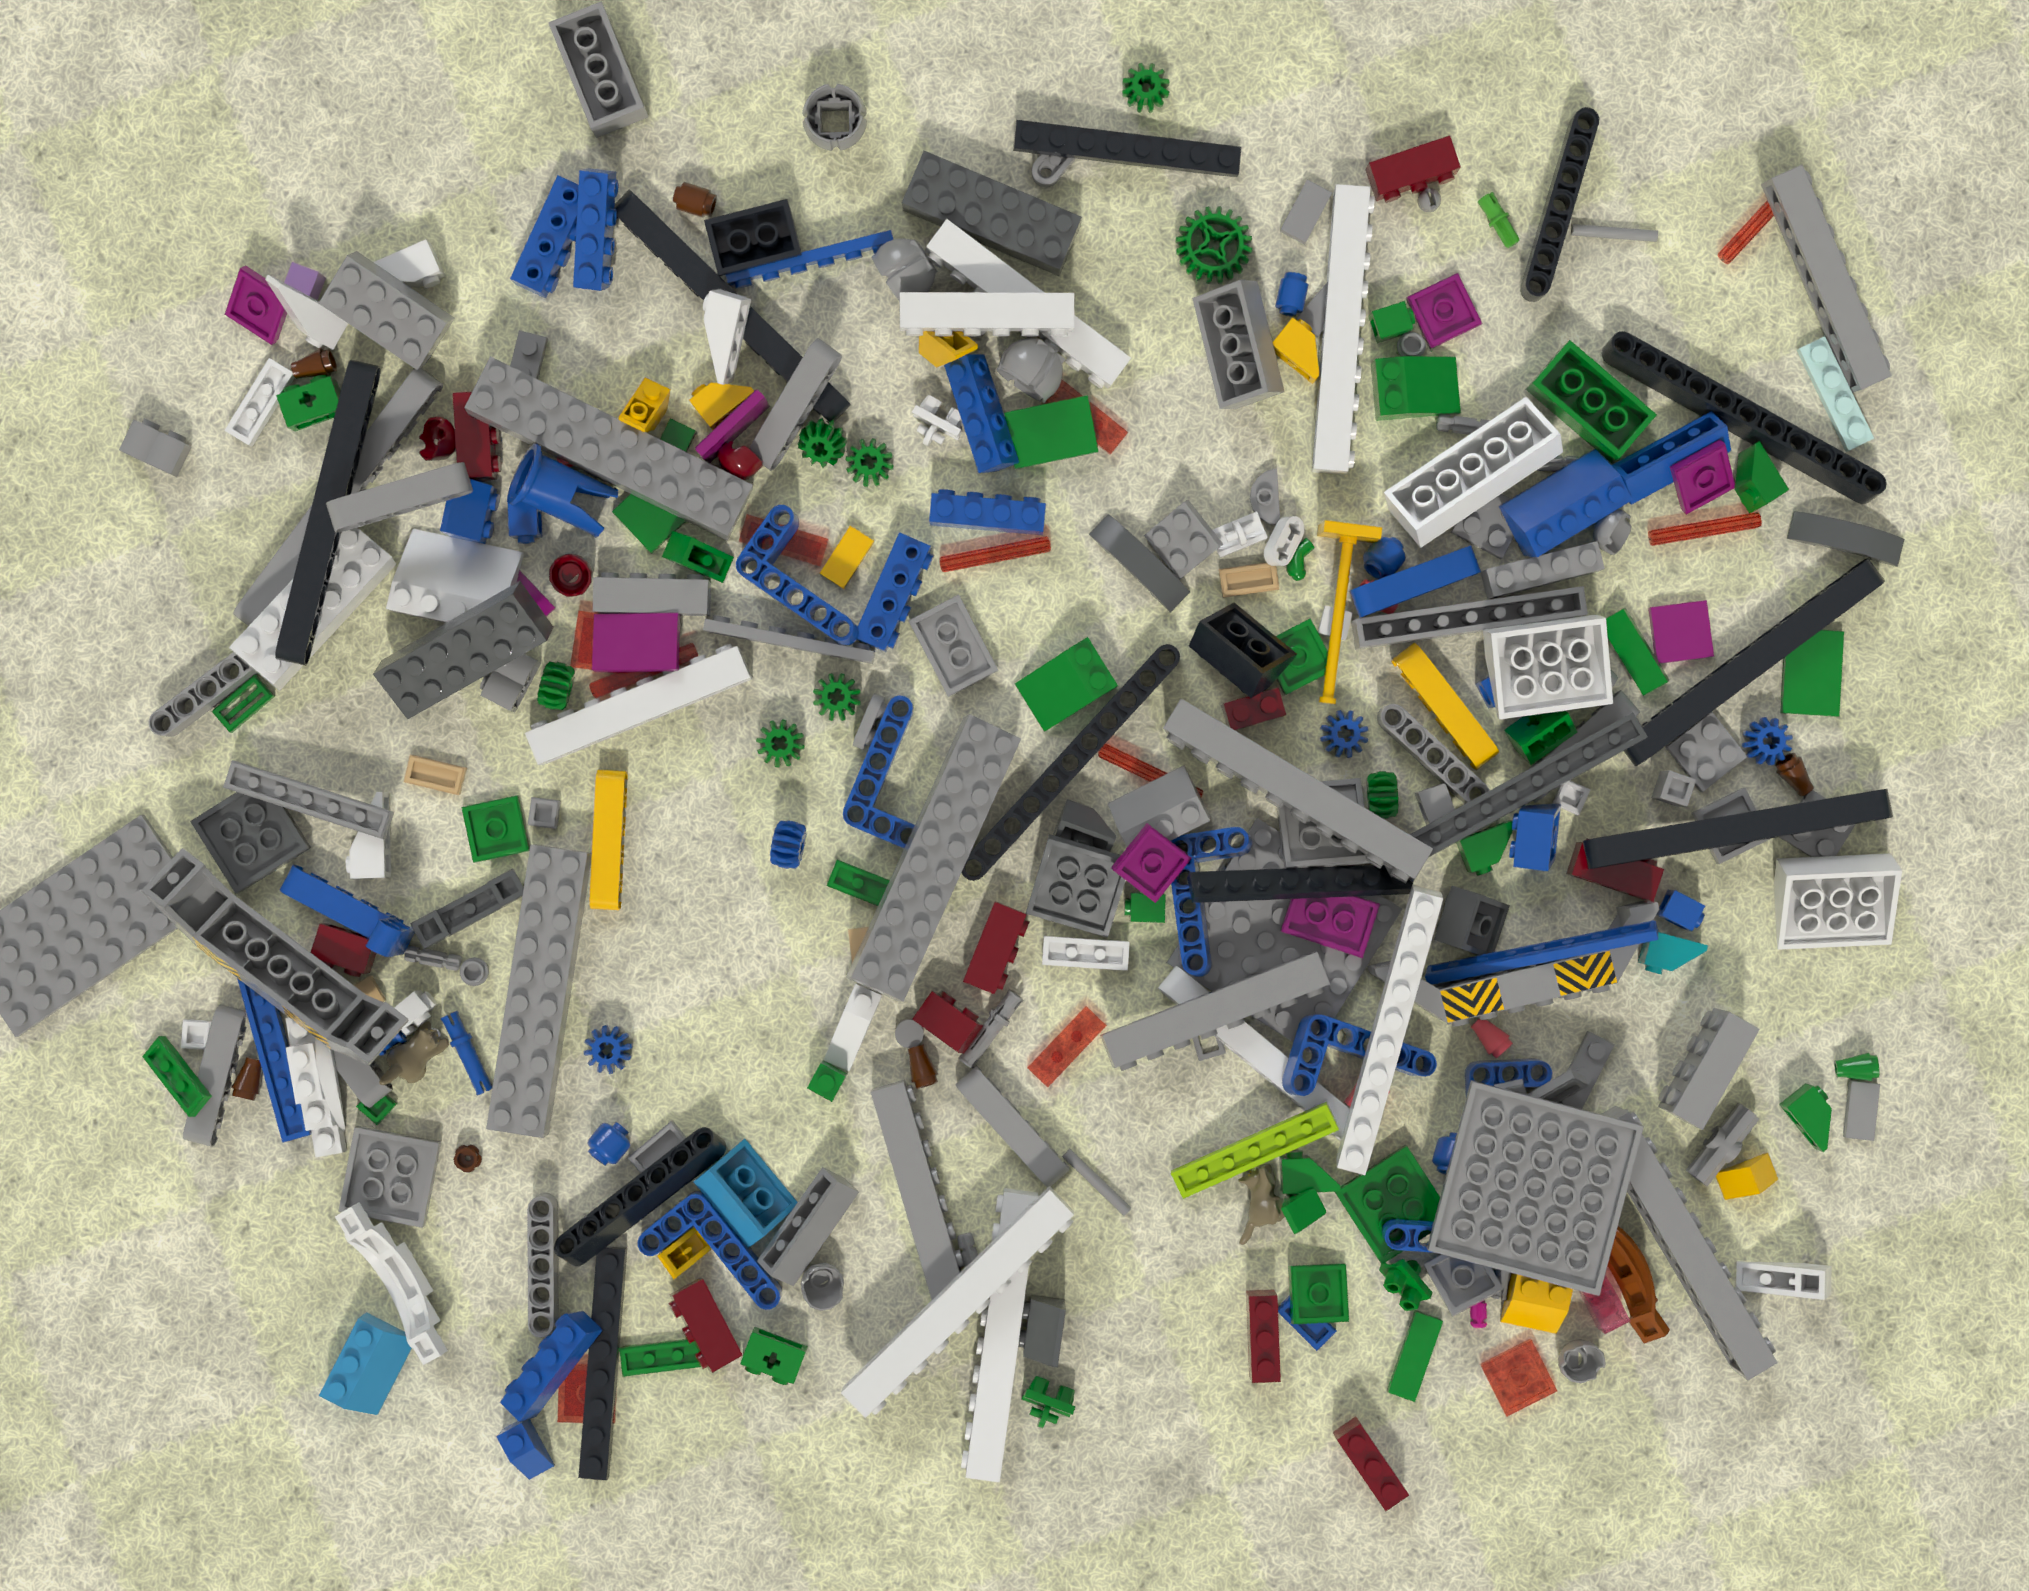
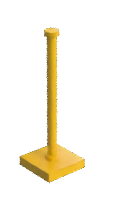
M1324 520L1318 525L1317 536L1339 539V543H1342L1322 697L1319 696L1320 703L1336 704L1334 692L1353 545H1356L1357 541L1373 543L1380 540L1382 527Z

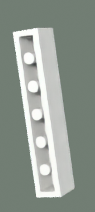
M900 292V331H906V336H923V331H935V336H952V331H964V336H981V331H993V336H1010V331H1021V336L1033 337L1039 336V331H1050V336L1063 337L1068 336V332H1072L1074 329V293Z

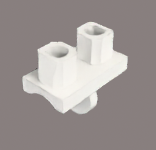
M930 395L923 400L920 407L916 405L912 411L913 417L931 426L928 428L920 424L917 432L925 436L923 444L929 446L932 440L942 445L945 437L937 433V430L959 440L963 424L959 411L951 407L945 420L936 416V413L942 402Z
M1257 511L1213 529V532L1223 543L1216 550L1219 558L1268 538Z

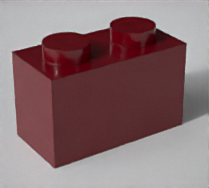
M1279 688L1261 692L1253 698L1247 696L1221 705L1226 725L1233 730H1239L1286 716Z
M329 923L319 924L310 952L330 968H333L334 965L345 968L344 973L355 977L371 972L377 954L366 947L369 938Z
M931 991L913 1017V1020L956 1052L964 1054L983 1027L977 1021L979 1016L967 1007L962 1011L954 1005L957 1000L945 991H942L941 994Z

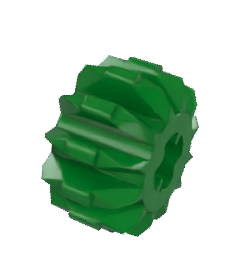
M1139 63L1138 72L1130 68L1128 70L1129 77L1123 78L1122 85L1126 88L1122 90V96L1130 97L1127 101L1129 107L1137 102V112L1139 113L1142 112L1143 105H1147L1149 113L1153 112L1154 104L1161 108L1164 104L1162 98L1169 97L1170 92L1166 88L1169 86L1170 81L1163 78L1165 73L1163 69L1154 72L1155 64L1153 63L1149 65V70L1145 69L1143 63ZM1144 83L1150 84L1148 92L1142 91Z
M822 417L818 419L817 423L812 420L808 422L799 434L798 448L803 450L802 458L810 457L811 466L816 462H819L822 468L827 466V463L834 466L846 451L847 437L842 436L843 427L834 428V420L826 424Z
M861 439L859 442L862 449L858 450L853 445L850 447V450L856 456H846V462L853 464L846 468L847 473L857 472L853 477L855 483L864 477V487L869 486L870 479H873L876 487L880 486L878 476L880 475L884 480H888L889 475L884 469H894L893 464L885 462L891 460L893 455L891 452L884 453L887 448L885 443L880 444L876 449V439H871L870 447H866L864 439ZM870 456L872 460L877 459V463H873L874 468L869 469L867 465L862 466V462L866 463V457Z
M549 661L546 664L537 694V701L540 705L553 710H563L566 708L575 678L574 668L558 661Z
M831 673L828 675L830 684H827L823 679L818 681L824 687V690H813L814 694L822 696V699L814 700L813 704L815 706L824 704L819 711L821 716L825 715L830 709V721H834L836 712L839 713L840 720L845 721L844 710H847L853 716L856 712L849 707L850 704L861 705L860 700L852 699V696L859 695L861 690H849L855 684L854 679H850L844 685L845 674L841 673L838 682H836L835 676ZM837 690H842L840 694L844 696V700L838 701L837 705H833L832 702L834 700L829 699L830 694H835Z
M782 719L780 729H778L775 721H770L771 732L764 727L761 728V732L767 735L766 739H756L757 743L765 744V747L758 749L757 752L758 754L769 752L764 759L765 763H770L775 757L774 765L776 768H780L782 758L788 767L792 765L789 758L790 755L800 760L801 756L794 752L795 748L805 749V745L796 743V740L804 738V734L792 735L798 727L796 724H792L786 731L787 720ZM785 736L787 741L784 743L788 744L785 750L779 748L776 751L774 748L777 745L774 743L775 738L782 739Z
M1386 771L1370 773L1367 777L1368 810L1383 819L1396 817L1399 808L1397 776L1394 772Z

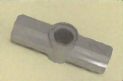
M1737 1103L1723 1123L1712 1129L1713 1134L1709 1139L1705 1138L1703 1142L1704 1147L1686 1171L1708 1187L1725 1163H1730L1737 1157L1743 1146L1742 1141L1751 1132L1760 1118L1742 1104Z

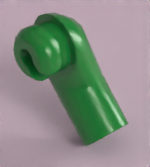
M1307 538L1299 543L1291 561L1286 565L1288 575L1295 581H1300L1306 576L1304 557L1315 549L1314 545Z

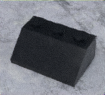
M788 199L704 220L719 277L802 255Z
M1235 602L1199 621L1189 644V647L1201 658L1206 660L1221 675L1225 676L1250 698L1268 689L1297 655L1296 652Z

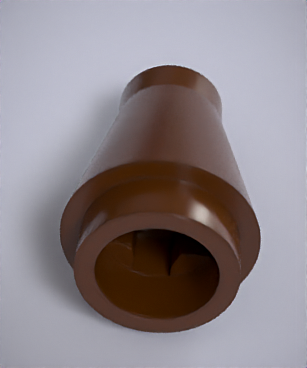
M320 348L302 359L292 362L291 370L296 379L320 375L331 376L332 372L337 371V365L331 350Z
M1789 753L1785 755L1783 761L1778 760L1775 763L1776 773L1799 796H1804L1814 789L1801 757H1797L1795 753Z
M924 1045L908 1049L911 1082L915 1083L916 1089L938 1083L936 1076L939 1074L929 1058Z
M246 1057L231 1087L233 1088L232 1096L255 1101L256 1095H260L262 1068L260 1060Z

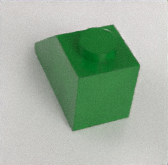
M1760 441L1738 454L1734 490L1749 514L1789 491L1788 486Z
M672 531L662 555L663 558L721 583H724L734 559L733 556L675 531Z
M1508 820L1473 833L1456 842L1467 872H1476V875L1479 876L1493 870L1491 865L1499 863L1512 835L1513 820Z
M1805 1083L1779 1105L1813 1148L1824 1152L1828 1149L1832 1108L1826 1102L1829 1099L1827 1094L1818 1085L1814 1087Z
M1293 1150L1286 1153V1156H1279L1280 1190L1283 1194L1303 1193L1311 1188H1314L1316 1192L1341 1191L1339 1183L1308 1155H1303L1302 1150Z

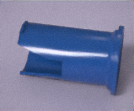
M534 443L527 450L517 467L509 487L507 502L511 505L518 502L526 503L582 529L596 538L602 533L604 527L581 507L570 502L575 492L609 498L610 496L617 498L619 490L543 455L541 446Z

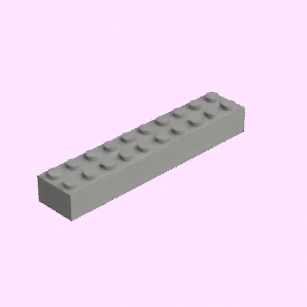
M491 356L464 407L468 415L530 445L536 443L541 446L542 451L562 459L727 541L753 490L752 484L646 432L640 431Z
M1180 699L1163 727L1167 734L1168 742L1181 750L1185 746L1190 748L1192 756L1199 761L1208 764L1210 760L1216 764L1215 768H1217V771L1224 776L1232 779L1235 775L1241 779L1240 783H1242L1244 788L1255 794L1260 790L1266 794L1265 798H1267L1266 800L1280 809L1285 805L1291 809L1290 813L1294 818L1303 823L1310 820L1316 824V831L1328 838L1335 835L1341 839V846L1353 853L1360 850L1367 855L1366 861L1378 868L1385 865L1392 870L1390 875L1403 883H1406L1407 880L1414 882L1433 848L1183 699Z
M971 714L963 718L846 978L896 1001L904 1002L1021 738Z
M537 844L530 845L486 1126L487 1130L544 1138L549 1134L592 853Z
M1614 1106L1602 1113V1115L1642 1125L1634 1112L1630 1114L1627 1109L1624 1110L1618 1106ZM1642 1134L1627 1193L1729 1365L1746 1380H1750L1778 1363L1773 1355L1776 1349L1767 1337L1763 1338L1759 1332L1760 1322L1753 1312L1748 1313L1743 1305L1747 1302L1738 1287L1734 1288L1729 1281V1278L1732 1277L1731 1273L1723 1262L1719 1263L1715 1258L1714 1253L1717 1252L1715 1246L1708 1237L1704 1238L1699 1231V1228L1702 1227L1699 1219L1693 1212H1688L1684 1205L1687 1202L1686 1197L1678 1187H1673L1669 1180L1672 1177L1670 1170L1664 1162L1659 1163L1654 1155L1658 1152L1649 1137L1644 1138Z

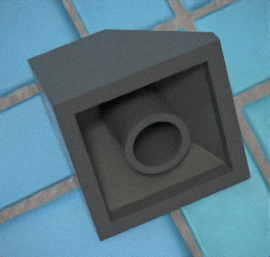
M1068 799L1066 800L1053 835L1110 852L1116 840V835L1095 809Z

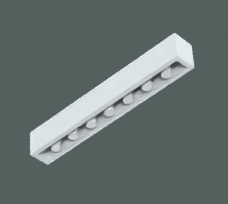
M948 219L945 220L926 246L925 252L929 254L927 256L928 260L939 268L944 265L952 271L950 276L962 285L967 283L975 289L973 293H1045ZM1075 315L1074 329L1072 332H1068V336L1054 337L1050 336V331H1039L1038 337L1045 344L1066 357L1065 362L1076 371L1082 369L1090 375L1088 380L1101 389L1103 386L1109 388L1131 359V357Z
M731 644L724 645L715 650L716 655L708 658L705 655L695 657L689 660V666L682 669L679 668V671H663L664 676L653 680L652 676L636 682L638 687L628 691L626 687L617 689L610 693L611 698L600 701V698L590 700L583 704L584 709L575 713L573 709L561 712L557 715L558 720L550 723L547 720H542L531 725L532 730L526 732L525 735L537 764L543 766L752 680L741 649L738 646L732 647Z

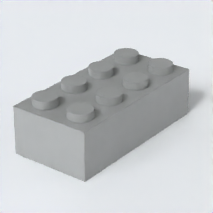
M602 1L548 22L589 126L596 138L649 117Z
M358 251L346 256L319 301L320 305L416 370L426 365L455 319Z
M1238 280L1192 298L1219 409H1238L1284 393L1258 282Z
M1713 1008L1712 1012L1708 1011L1702 1018L1700 1024L1703 1026L1698 1037L1693 1036L1686 1048L1689 1053L1684 1061L1681 1060L1677 1063L1672 1073L1675 1076L1670 1086L1666 1085L1662 1089L1658 1098L1661 1101L1658 1106L1659 1108L1701 1130L1707 1124L1760 1030L1735 1014Z

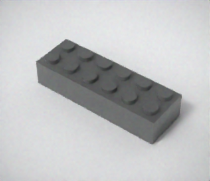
M925 150L902 200L904 212L940 227L948 219L978 243L1057 276L1061 274L1082 223V217Z
M518 581L384 658L374 671L373 676L408 720L546 642L554 626L521 581Z

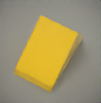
M1768 1153L1720 1170L1716 1175L1724 1200L1761 1194L1778 1180Z
M693 1227L664 1248L657 1257L672 1278L675 1279L712 1250V1248L696 1228Z

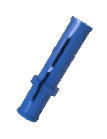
M457 1010L450 1014L455 1025H452L448 1015L440 1019L452 1040L450 1045L452 1048H456L478 1096L484 1093L480 1081H482L486 1091L491 1090L493 1085L470 1040L473 1037L471 1033L467 1034Z

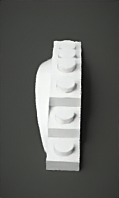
M285 1018L290 1047H286L295 1103L301 1104L305 1130H311L315 1157L346 1152L343 1107L333 1050L291 1018Z
M360 1202L335 1216L345 1234L347 1242L364 1256L386 1286L399 1312L407 1342L414 1349L422 1364L424 1365L447 1352V1348L434 1328V1325L441 1320L426 1297L433 1292V1289L405 1242L396 1246L382 1222L373 1226Z

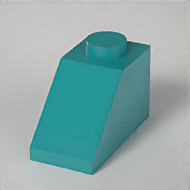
M1658 932V940L1642 944L1638 963L1646 965L1645 971L1662 975L1663 970L1674 971L1707 951L1708 945Z

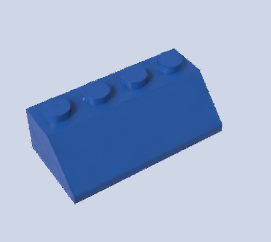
M1593 449L1501 504L1499 508L1523 556L1539 557L1633 499L1621 475L1596 449Z

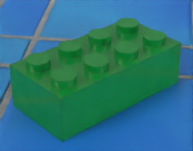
M1571 340L1561 347L1526 388L1531 395L1611 463L1618 460L1657 416L1655 412Z

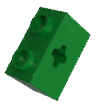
M320 375L312 378L309 384L303 386L299 384L291 385L284 388L283 393L276 395L287 428L298 431L334 418L341 392L337 380L331 376ZM311 396H313V397L316 398L315 400L312 401V404H313L312 407H310L309 405H307V403H309V402L311 401V400H310V397H311Z
M1567 711L1523 716L1504 730L1513 748L1530 765L1578 733Z
M754 1327L740 1364L745 1366V1370L752 1374L761 1375V1373L772 1376V1380L782 1385L794 1384L808 1346ZM772 1352L777 1354V1360L774 1364L769 1362V1356Z

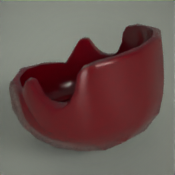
M430 417L424 424L423 433L419 436V439L425 444V448L420 450L419 454L425 461L448 459L456 451L454 426L444 417ZM435 439H438L437 445L434 443Z
M733 441L724 443L718 450L719 464L724 471L742 480H748L763 467L762 461L748 447L741 446L733 449Z
M577 554L559 556L554 560L549 569V581L554 590L566 597L582 595L592 583L593 571L589 562ZM579 574V577L575 582L569 583L575 576Z

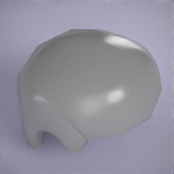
M1617 509L1595 524L1593 532L1594 541H1598L1599 548L1610 555H1615L1620 551L1631 532L1632 526L1625 519H1630L1631 516L1625 511Z
M828 1263L815 1264L803 1274L801 1292L811 1308L819 1311L829 1310L841 1302L844 1279L836 1266Z
M1582 1339L1570 1341L1565 1345L1558 1357L1560 1372L1569 1381L1580 1384L1595 1380L1599 1369L1605 1368L1606 1365L1604 1353L1594 1343ZM1578 1352L1580 1353V1355H1581V1357H1582V1361H1581V1363H1580L1579 1366H1578Z

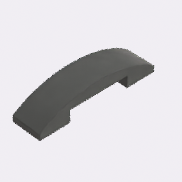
M1798 511L1793 512L1787 536L1789 540L1813 546H1824L1870 558L1869 560L1898 567L1905 540L1894 534L1858 523Z
M1109 514L1089 533L1108 554H1111L1150 591V594L1170 613L1190 593L1182 582L1147 547Z
M511 869L488 881L487 884L410 924L425 949L521 898L524 887L514 869Z

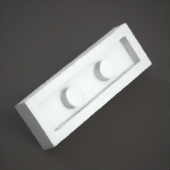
M269 358L224 431L252 447L279 404L276 395L283 393V389L290 386L295 377L292 371Z
M1044 936L1042 965L1128 971L1130 942Z

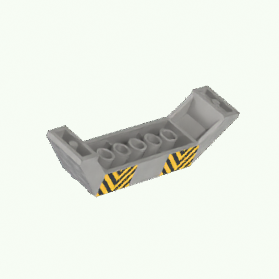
M183 848L141 890L196 947L336 1052L370 1065L409 1021L407 1017L386 1001L381 1002L364 994L233 895L202 862Z
M1643 900L1616 907L1617 915L1608 929L1653 921L1659 910L1658 902ZM1639 944L1454 980L1437 985H1431L1421 979L1414 1003L1437 1019L1447 1024H1452V1027L1468 1024L1469 1018L1473 1017L1480 1018V1020L1495 1018L1498 1011L1516 1013L1526 1010L1525 1005L1536 1004V1007L1550 1005L1554 1003L1553 998L1557 997L1570 1000L1581 997V992L1592 991V993L1605 992L1610 990L1609 985L1618 983ZM1391 960L1367 966L1369 973L1385 983Z

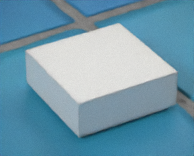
M1324 606L1318 634L1330 637L1333 607ZM1345 611L1341 640L1345 641L1347 638L1353 612Z
M1570 780L1559 786L1552 804H1561L1562 809L1579 816L1591 789Z
M184 1019L181 1048L205 1050L212 1021Z

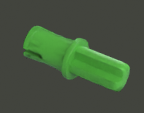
M1494 192L1488 193L1477 201L1490 222L1488 224L1489 227H1494L1504 246L1510 248L1516 245L1520 239L1508 220L1509 213H1505Z

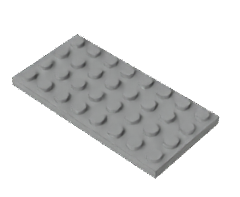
M145 815L138 816L0 910V1015L15 1037L21 1036L178 929L141 891L173 858Z

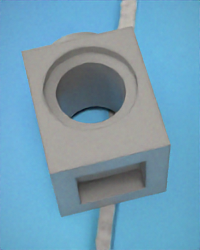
M1670 770L1660 771L1651 798L1676 807H1688L1697 779Z
M1445 783L1415 793L1426 825L1455 810Z

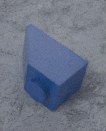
M530 1419L521 1422L516 1421L503 1428L496 1436L510 1463L529 1480L555 1466Z

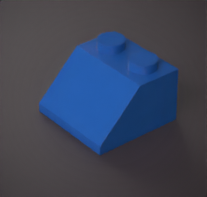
M470 479L473 488L472 493L446 501L440 531L450 537L486 544L487 538L491 539L493 535L494 522H491L493 510L497 511L499 507L500 494H496L497 489L492 485Z
M1561 804L1524 805L1519 810V813H1514L1512 830H1517L1516 841H1511L1509 857L1514 858L1513 867L1549 871L1556 858Z

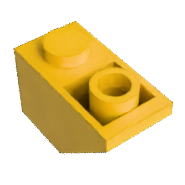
M645 377L618 420L643 432L655 430L668 409L671 389Z

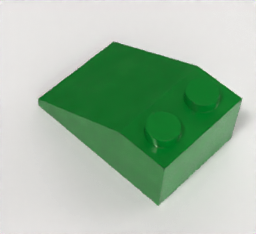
M1400 356L1378 358L1372 362L1371 374L1376 421L1461 413L1456 357Z
M1088 637L1015 683V686L1044 732L1118 686Z

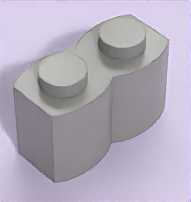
M144 418L142 423L133 419L119 451L177 477L191 449V446L184 443L186 437L171 430L168 435L158 431L160 425Z
M526 654L519 656L493 671L491 675L488 674L483 678L480 684V689H482L480 696L515 713L541 662Z

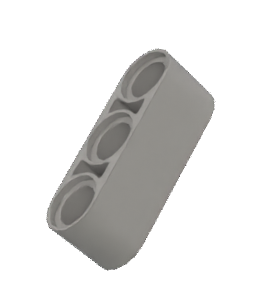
M333 1050L336 1070L365 1106L372 1107L393 1090L391 1082L386 1085H380L379 1081L384 1073L375 1061L367 1065Z

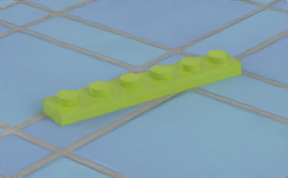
M1326 1101L1171 1170V1176L1184 1199L1339 1130V1125Z

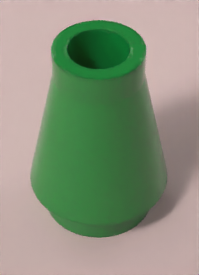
M1868 1052L1834 1061L1836 1077L1872 1081V1078H1879L1880 1069L1877 1055H1870Z

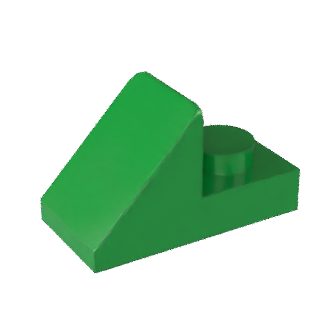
M1314 1188L1301 1194H1287L1281 1207L1294 1234L1299 1233L1326 1214V1209Z

